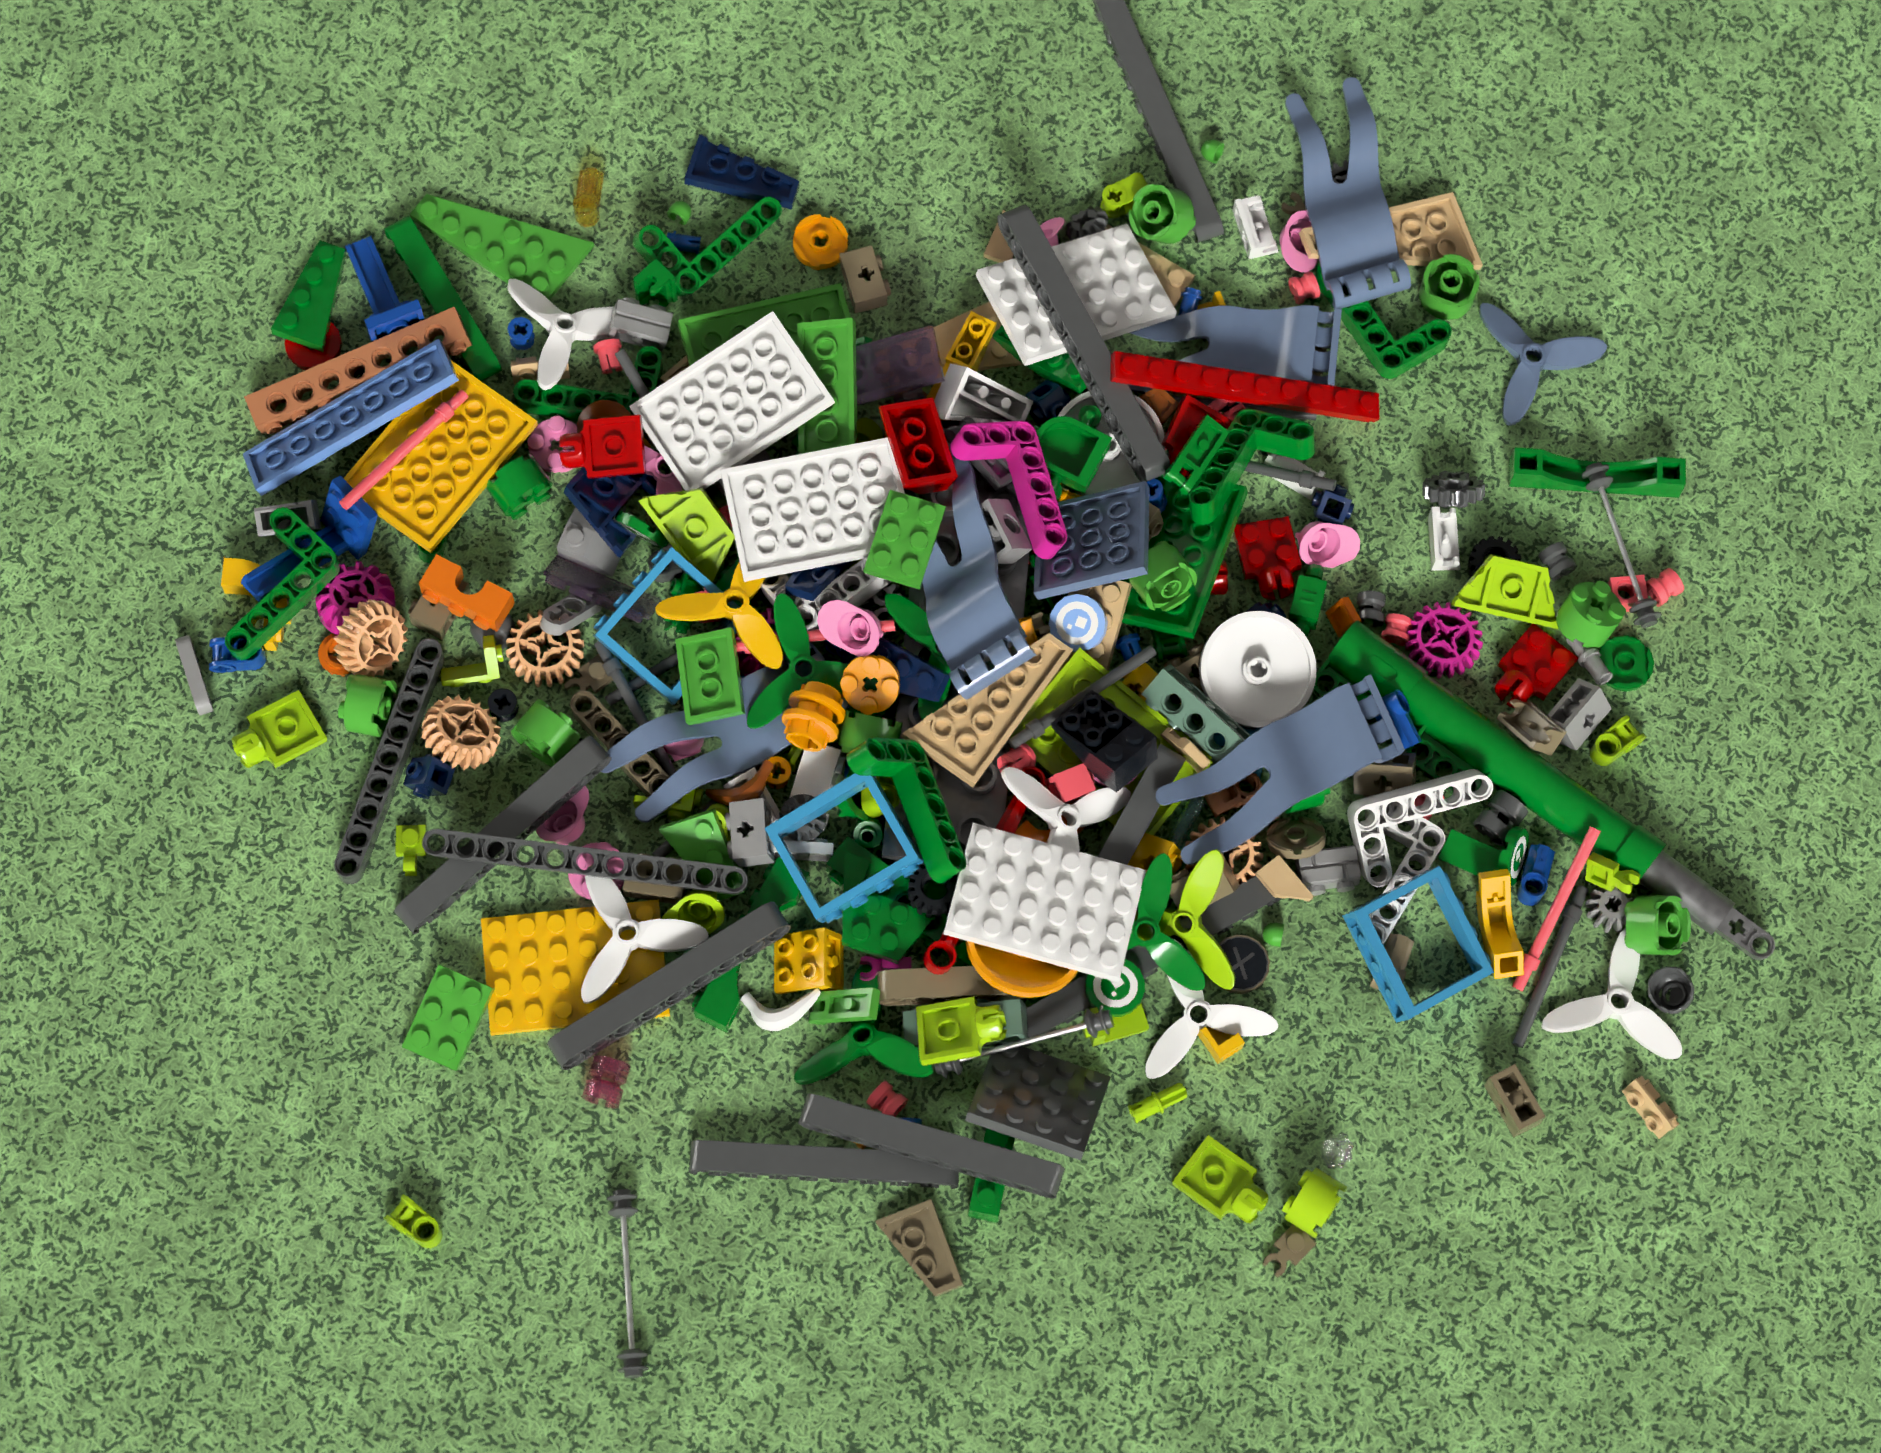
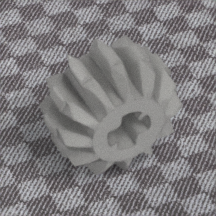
M1599 887V890L1593 889L1590 893L1592 899H1588L1585 903V906L1591 909L1586 916L1587 918H1597L1593 924L1594 928L1599 927L1603 923L1605 924L1603 928L1605 933H1608L1612 926L1617 933L1621 932L1623 925L1626 926L1625 906L1627 902L1634 901L1635 898H1627V894L1618 891L1616 887L1612 892ZM1611 903L1612 907L1614 904L1617 909L1615 912H1611L1612 908L1608 910L1606 905Z

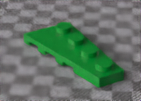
M319 240L271 327L272 335L324 352L326 334L329 332L331 323L330 317L336 302L337 287L340 285L344 268L345 248Z

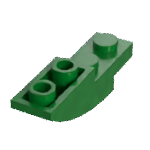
M1001 325L992 335L993 339L1023 363L1003 325ZM1068 352L1026 365L1042 378L1060 385L1062 390L1066 386L1081 394L1087 388Z

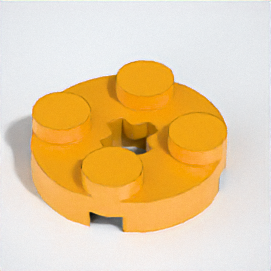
M821 214L810 215L801 220L795 228L793 235L794 254L802 264L813 270L831 268L840 262L839 254L848 251L847 230L838 219L832 216L828 218L821 217ZM819 237L821 240L826 238L825 246L814 245L816 243L815 238Z
M858 656L845 668L840 687L845 700L851 707L864 714L871 715L886 710L894 703L899 694L900 675L896 666L884 656ZM868 677L871 680L875 677L878 681L875 685L877 690H867L864 687L866 683L863 679Z

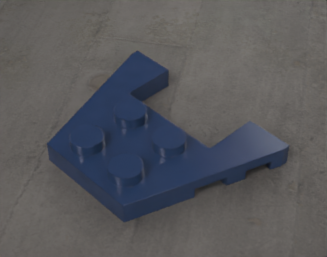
M582 467L566 485L563 493L616 556L621 558L634 542L636 535L613 519L640 488L650 495H656L657 481L652 475L648 474L589 479L587 478L586 469Z

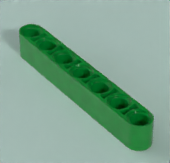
M406 216L385 227L384 232L388 240H392L395 247L394 250L400 260L405 261L408 273L414 283L419 284L421 294L427 304L432 306L435 312L434 315L455 306L472 343V346L461 353V360L468 371H472L473 375L480 381H484L501 372L502 368L497 357L411 217Z

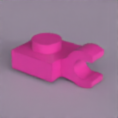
M863 956L860 958V964H867L871 966L872 970L868 973L861 972L860 979L870 981L876 977L878 972L883 970L911 969L912 957H904L899 964L885 959Z

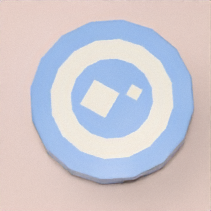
M1074 594L1064 597L1054 606L1049 619L1050 633L1072 648L1073 652H1076L1079 647L1083 651H1088L1100 644L1106 634L1108 621L1102 609L1103 607L1098 601L1090 596Z

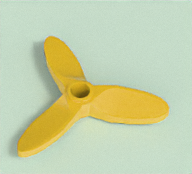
M740 562L735 569L730 589L724 593L683 594L664 599L655 607L656 613L659 616L670 620L701 621L716 618L731 620L740 640L757 660L772 669H779L782 665L783 652L774 631L764 617L749 604L750 600L761 588L765 578L744 582ZM737 600L742 603V606L733 609L727 603Z

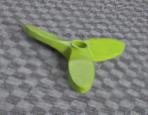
M1214 849L1206 853L1192 870L1184 886L1179 909L1176 911L1165 909L1159 926L1160 931L1165 935H1176L1182 938L1202 971L1219 987L1231 990L1236 983L1234 970L1221 946L1202 924L1201 915L1217 892L1224 870L1223 854L1219 849ZM1136 910V914H1135V919H1134V921L1137 920V910ZM1181 915L1188 916L1191 919L1192 927L1190 929L1181 926L1179 922ZM1141 924L1137 929L1138 937L1144 941L1150 940L1153 936L1151 926Z

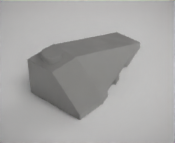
M626 505L621 510L624 513L626 512ZM575 507L557 544L559 558L613 577L620 558L616 556Z

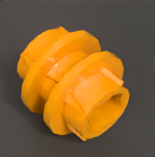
M810 681L805 685L802 684L800 690L792 692L789 697V705L792 708L785 710L782 715V723L786 726L784 730L786 739L794 746L812 752L820 751L822 748L825 749L827 743L834 742L839 735V729L836 725L841 724L846 716V712L842 707L844 700L841 699L839 691L825 683Z

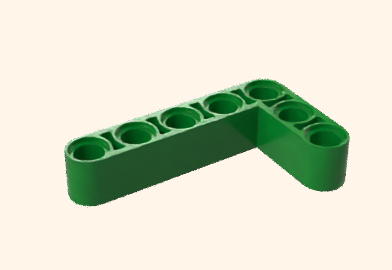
M773 197L761 199L689 262L663 231L655 225H647L637 231L633 238V245L648 264L655 259L662 264V255H668L672 259L673 264L671 268H665L676 278L677 296L685 297L697 291L773 224L781 215V204ZM762 205L770 208V218L763 216L761 213ZM741 223H747L750 226V236L745 235L741 231ZM643 233L652 235L654 239L653 246H648L644 243ZM722 240L730 244L731 253L728 254L722 251L720 246ZM701 258H705L710 262V271H705L701 268ZM681 276H685L690 280V289H684L681 286Z
M1319 262L1315 277L1319 289L1333 308V296L1331 290H1326ZM1341 286L1343 293L1349 296L1347 286ZM1368 301L1341 308V321L1378 374L1386 379L1395 378L1443 351L1447 347L1452 333L1450 324L1442 319H1435L1395 341ZM1361 316L1365 321H1357L1353 317ZM1431 334H1440L1443 339H1435ZM1369 338H1377L1381 343L1374 344ZM1408 347H1416L1420 352H1411ZM1392 360L1396 365L1389 366L1384 361Z
M643 347L637 353L634 366L645 385L651 388L649 390L651 392L660 386V377L663 372L662 355L656 347ZM648 360H653L656 362V364L653 366L644 365V363ZM523 379L515 385L513 391L517 407L526 413L549 417L561 416L564 419L578 421L583 409L577 408V405L582 402L591 404L599 400L615 401L624 406L633 415L634 413L629 406L640 399L632 384H630L629 394L622 395L556 384L551 389L543 390L536 380ZM526 393L534 395L529 400L521 399ZM553 398H560L562 400L558 404L549 403Z
M1248 408L1239 411L1227 429L1230 433L1189 493L1192 520L1197 524L1206 525L1217 518L1256 450L1296 460L1311 458L1315 454L1313 426L1307 422Z
M281 507L274 510L270 515V525L276 536L302 562L226 634L225 645L237 660H247L252 657L333 580L340 571V562L334 551L288 508ZM285 519L291 520L289 527L285 529L278 528L281 521ZM303 539L312 540L307 548L298 547ZM322 559H332V563L328 567H318ZM301 579H311V582L307 587H297L298 582ZM280 599H290L289 604L285 608L276 607ZM259 619H268V624L264 628H255V624ZM247 639V643L243 648L234 649V643L237 640Z
M871 737L847 754L846 760L850 769L857 775L892 777L930 877L935 882L941 884L964 870L967 864L966 858L923 747L914 740Z

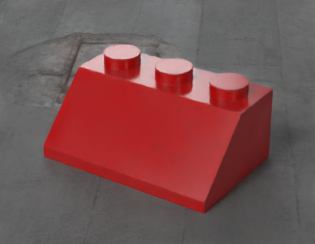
M933 397L880 406L879 411L903 488L920 495L947 490L957 479L958 475Z

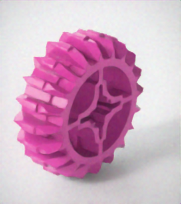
M1438 601L1434 603L1433 610L1426 605L1423 607L1422 613L1417 611L1413 616L1414 620H1411L1413 628L1407 631L1410 640L1406 642L1405 650L1412 651L1408 657L1412 660L1419 658L1417 663L1420 666H1427L1428 675L1431 674L1432 669L1437 670L1436 677L1438 679L1442 677L1443 671H1446V675L1450 679L1453 678L1454 671L1461 676L1465 672V667L1471 669L1474 665L1473 660H1478L1480 656L1478 650H1481L1483 642L1478 640L1483 635L1482 631L1475 630L1479 624L1478 620L1469 621L1472 615L1471 611L1463 615L1460 613L1462 608L1456 607L1453 610L1451 609L1450 602H1447L1445 607L1441 608ZM1442 621H1446V622L1452 623V624H1454L1455 626H1453V627L1447 626V625H1445ZM1429 624L1432 638L1426 644H1423L1421 631ZM1464 635L1466 650L1459 655L1455 642L1459 641V638ZM1441 636L1442 639L1448 638L1449 642L1447 643L1445 640L1439 641L1438 639ZM1432 653H1440V654H1442L1445 658L1437 657V656L1433 655Z

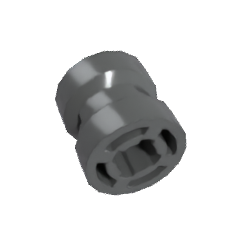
M1562 541L1548 546L1538 555L1542 564L1548 565L1549 576L1553 581L1572 573L1577 568L1573 558H1569L1566 555L1567 548Z
M1362 591L1357 594V605L1359 606L1357 613L1362 620V624H1364V618L1373 619V627L1384 625L1385 615L1382 612V608L1386 603L1385 594L1377 591Z

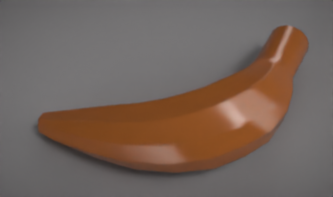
M764 760L756 775L742 786L725 789H706L705 793L712 800L729 806L730 802L760 798L764 792L767 778L775 765L768 760Z

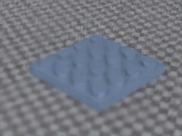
M1146 481L1058 502L1067 532V541L1052 559H1042L1035 554L1034 594L1038 600L1148 574L1150 488Z

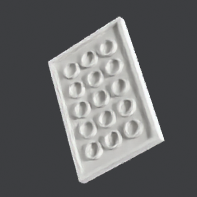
M1128 224L1052 246L1054 253L1103 341L1175 318L1177 311ZM1016 258L977 270L976 277L1024 366L1067 353Z
M772 311L629 407L634 415L642 416L644 430L684 490H691L697 488L706 489L722 478L720 469L744 464L834 404L835 401Z
M888 437L720 469L744 582L868 558L889 491L893 490L905 494Z
M973 823L964 853L967 864L965 869L959 872L943 934L1119 982L1146 870Z

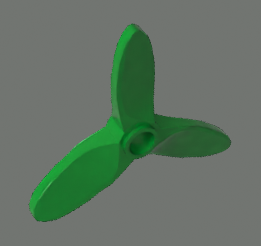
M783 593L778 594L775 599L774 620L780 644L790 662L789 669L772 681L752 705L747 716V725L750 729L762 728L781 715L789 707L790 694L800 690L802 684L805 685L807 682L825 683L834 687L842 694L840 682L848 664L837 661H816L810 656L809 638L804 620L793 600ZM801 662L808 663L812 668V672L806 677L799 676L795 671L797 664ZM868 677L863 679L866 683L864 687L867 690H877L875 685L878 681L875 677L871 680Z
M887 594L885 596V606L890 616L906 634L930 651L931 656L928 661L930 664L949 674L951 671L942 653L936 650L937 644L929 628L926 612L901 595ZM949 679L939 702L922 698L918 699L921 721L944 706L950 689L951 679Z
M1163 853L1151 862L1143 879L1137 908V920L1133 923L1127 951L1137 945L1145 947L1156 965L1171 979L1189 990H1203L1206 983L1205 977L1193 957L1179 943L1160 931L1159 922L1166 909L1172 885V863L1168 855ZM1141 924H1148L1153 930V936L1148 941L1138 937L1137 929Z
M865 964L858 968L853 977L851 989L871 987L878 989L877 975L870 981L860 979V973L870 972L872 970L871 966ZM879 1004L877 1020L852 1021L849 1033L804 1062L796 1071L794 1080L799 1085L811 1084L830 1076L855 1059L869 1055L888 1069L917 1078L931 1075L933 1073V1065L923 1066L919 1058V1048L897 1035L878 1031L882 1015V1005ZM870 1035L866 1041L860 1042L862 1037Z

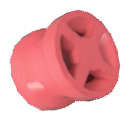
M1312 271L1304 273L1303 277L1297 278L1294 276L1288 279L1289 289L1294 296L1296 304H1302L1308 298L1316 299L1320 297L1319 285Z
M1387 614L1385 618L1386 629L1382 631L1381 637L1389 643L1405 646L1406 642L1410 640L1407 631L1413 628L1411 624L1412 619L1401 614Z

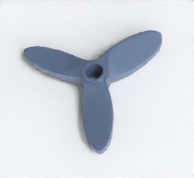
M1482 303L1480 305V318L1486 328L1517 360L1518 367L1506 389L1502 408V417L1508 426L1515 425L1525 416L1534 399L1539 383V375L1542 370H1567L1581 367L1599 360L1607 349V344L1604 341L1594 337L1559 338L1542 345L1534 343L1521 327L1501 309L1489 303ZM1526 355H1535L1539 361L1532 362Z

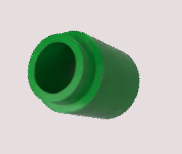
M879 816L869 820L857 818L853 832L855 842L864 848L878 846L882 841L885 828L883 817Z

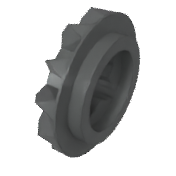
M1089 206L1085 211L1080 209L1079 214L1071 216L1072 221L1066 224L1067 231L1065 233L1072 241L1104 231L1108 223V216L1100 206L1096 208Z
M799 794L789 798L784 802L779 812V819L815 797ZM826 812L810 822L813 825L812 827L804 825L787 836L801 842L815 839L825 828Z

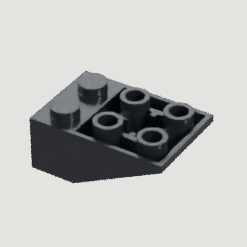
M1094 690L1087 693L1051 723V727L1089 771L1116 793L1158 758L1156 735Z

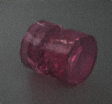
M593 1056L589 1069V1074L592 1078L586 1080L581 1097L597 1105L600 1098L606 1100L605 1107L619 1108L623 1095V1090L620 1086L627 1082L631 1069L630 1065L607 1056ZM601 1077H605V1078H609V1079H613V1080H612V1082H610V1081H606V1080L601 1079Z

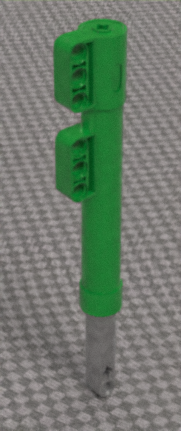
M1357 620L1350 626L1316 673L1314 692L1319 698L1344 684H1357L1368 675H1372L1381 697L1397 689L1400 690L1408 701L1410 707L1408 714L1414 726L1420 729L1418 734L1422 740L1408 748L1407 753H1412L1413 749L1418 746H1423L1428 750L1429 755L1426 759L1416 760V768L1429 778H1440L1435 770L1442 763L1448 764L1452 768V774L1476 769L1579 846H1581L1590 826L1601 831L1590 854L1595 852L1619 863L1620 871L1634 870L1640 874L1639 883L1655 895L1677 896L1681 898L1682 901L1679 902L1682 908L1688 909L1692 922L1710 935L1714 932L1718 933L1749 957L1755 960H1764L1773 953L1775 949L1774 938L1734 909L1735 902L1665 853L1663 849L1667 843L1642 825H1635L1429 676V671ZM1321 679H1331L1334 682V687L1327 692L1320 690L1318 683ZM1369 690L1356 696L1358 701L1369 697L1371 692ZM1476 779L1473 782L1476 790L1481 787V779ZM1449 786L1446 790L1453 794L1454 788ZM1738 921L1742 924L1740 930L1744 933L1737 932L1733 935L1730 933L1732 927L1729 925V922L1735 924ZM1762 938L1767 942L1768 950L1766 953L1759 954L1754 951L1752 947L1754 939Z

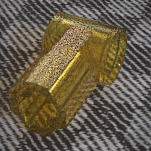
M596 168L580 170L577 193L573 200L575 220L582 227H592L600 219L599 208L604 173ZM584 209H591V210L588 211V212H583V211H582V210H584Z

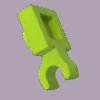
M396 825L395 854L396 857L404 856L403 872H405V876H417V856H426V851L422 846V839L427 829L426 825Z
M1593 852L1587 859L1585 880L1610 892L1616 887L1623 893L1630 894L1632 892V884H1639L1640 874L1634 870L1620 871L1619 863Z

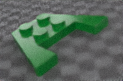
M845 852L843 893L865 881L871 865L870 859ZM929 881L925 895L930 899H940L947 892L946 886ZM876 893L867 896L869 900L857 908L850 906L843 911L842 945L896 964L901 962L929 924L936 919V915H931V919L926 918V913L918 914L916 907L912 908L910 905Z

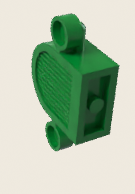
M1094 405L1082 407L1079 411L1078 420L1060 416L1046 421L1041 427L1034 426L1057 501L1061 498L1062 494L1060 483L1085 494L1111 447L1112 437L1096 430L1101 422V412Z

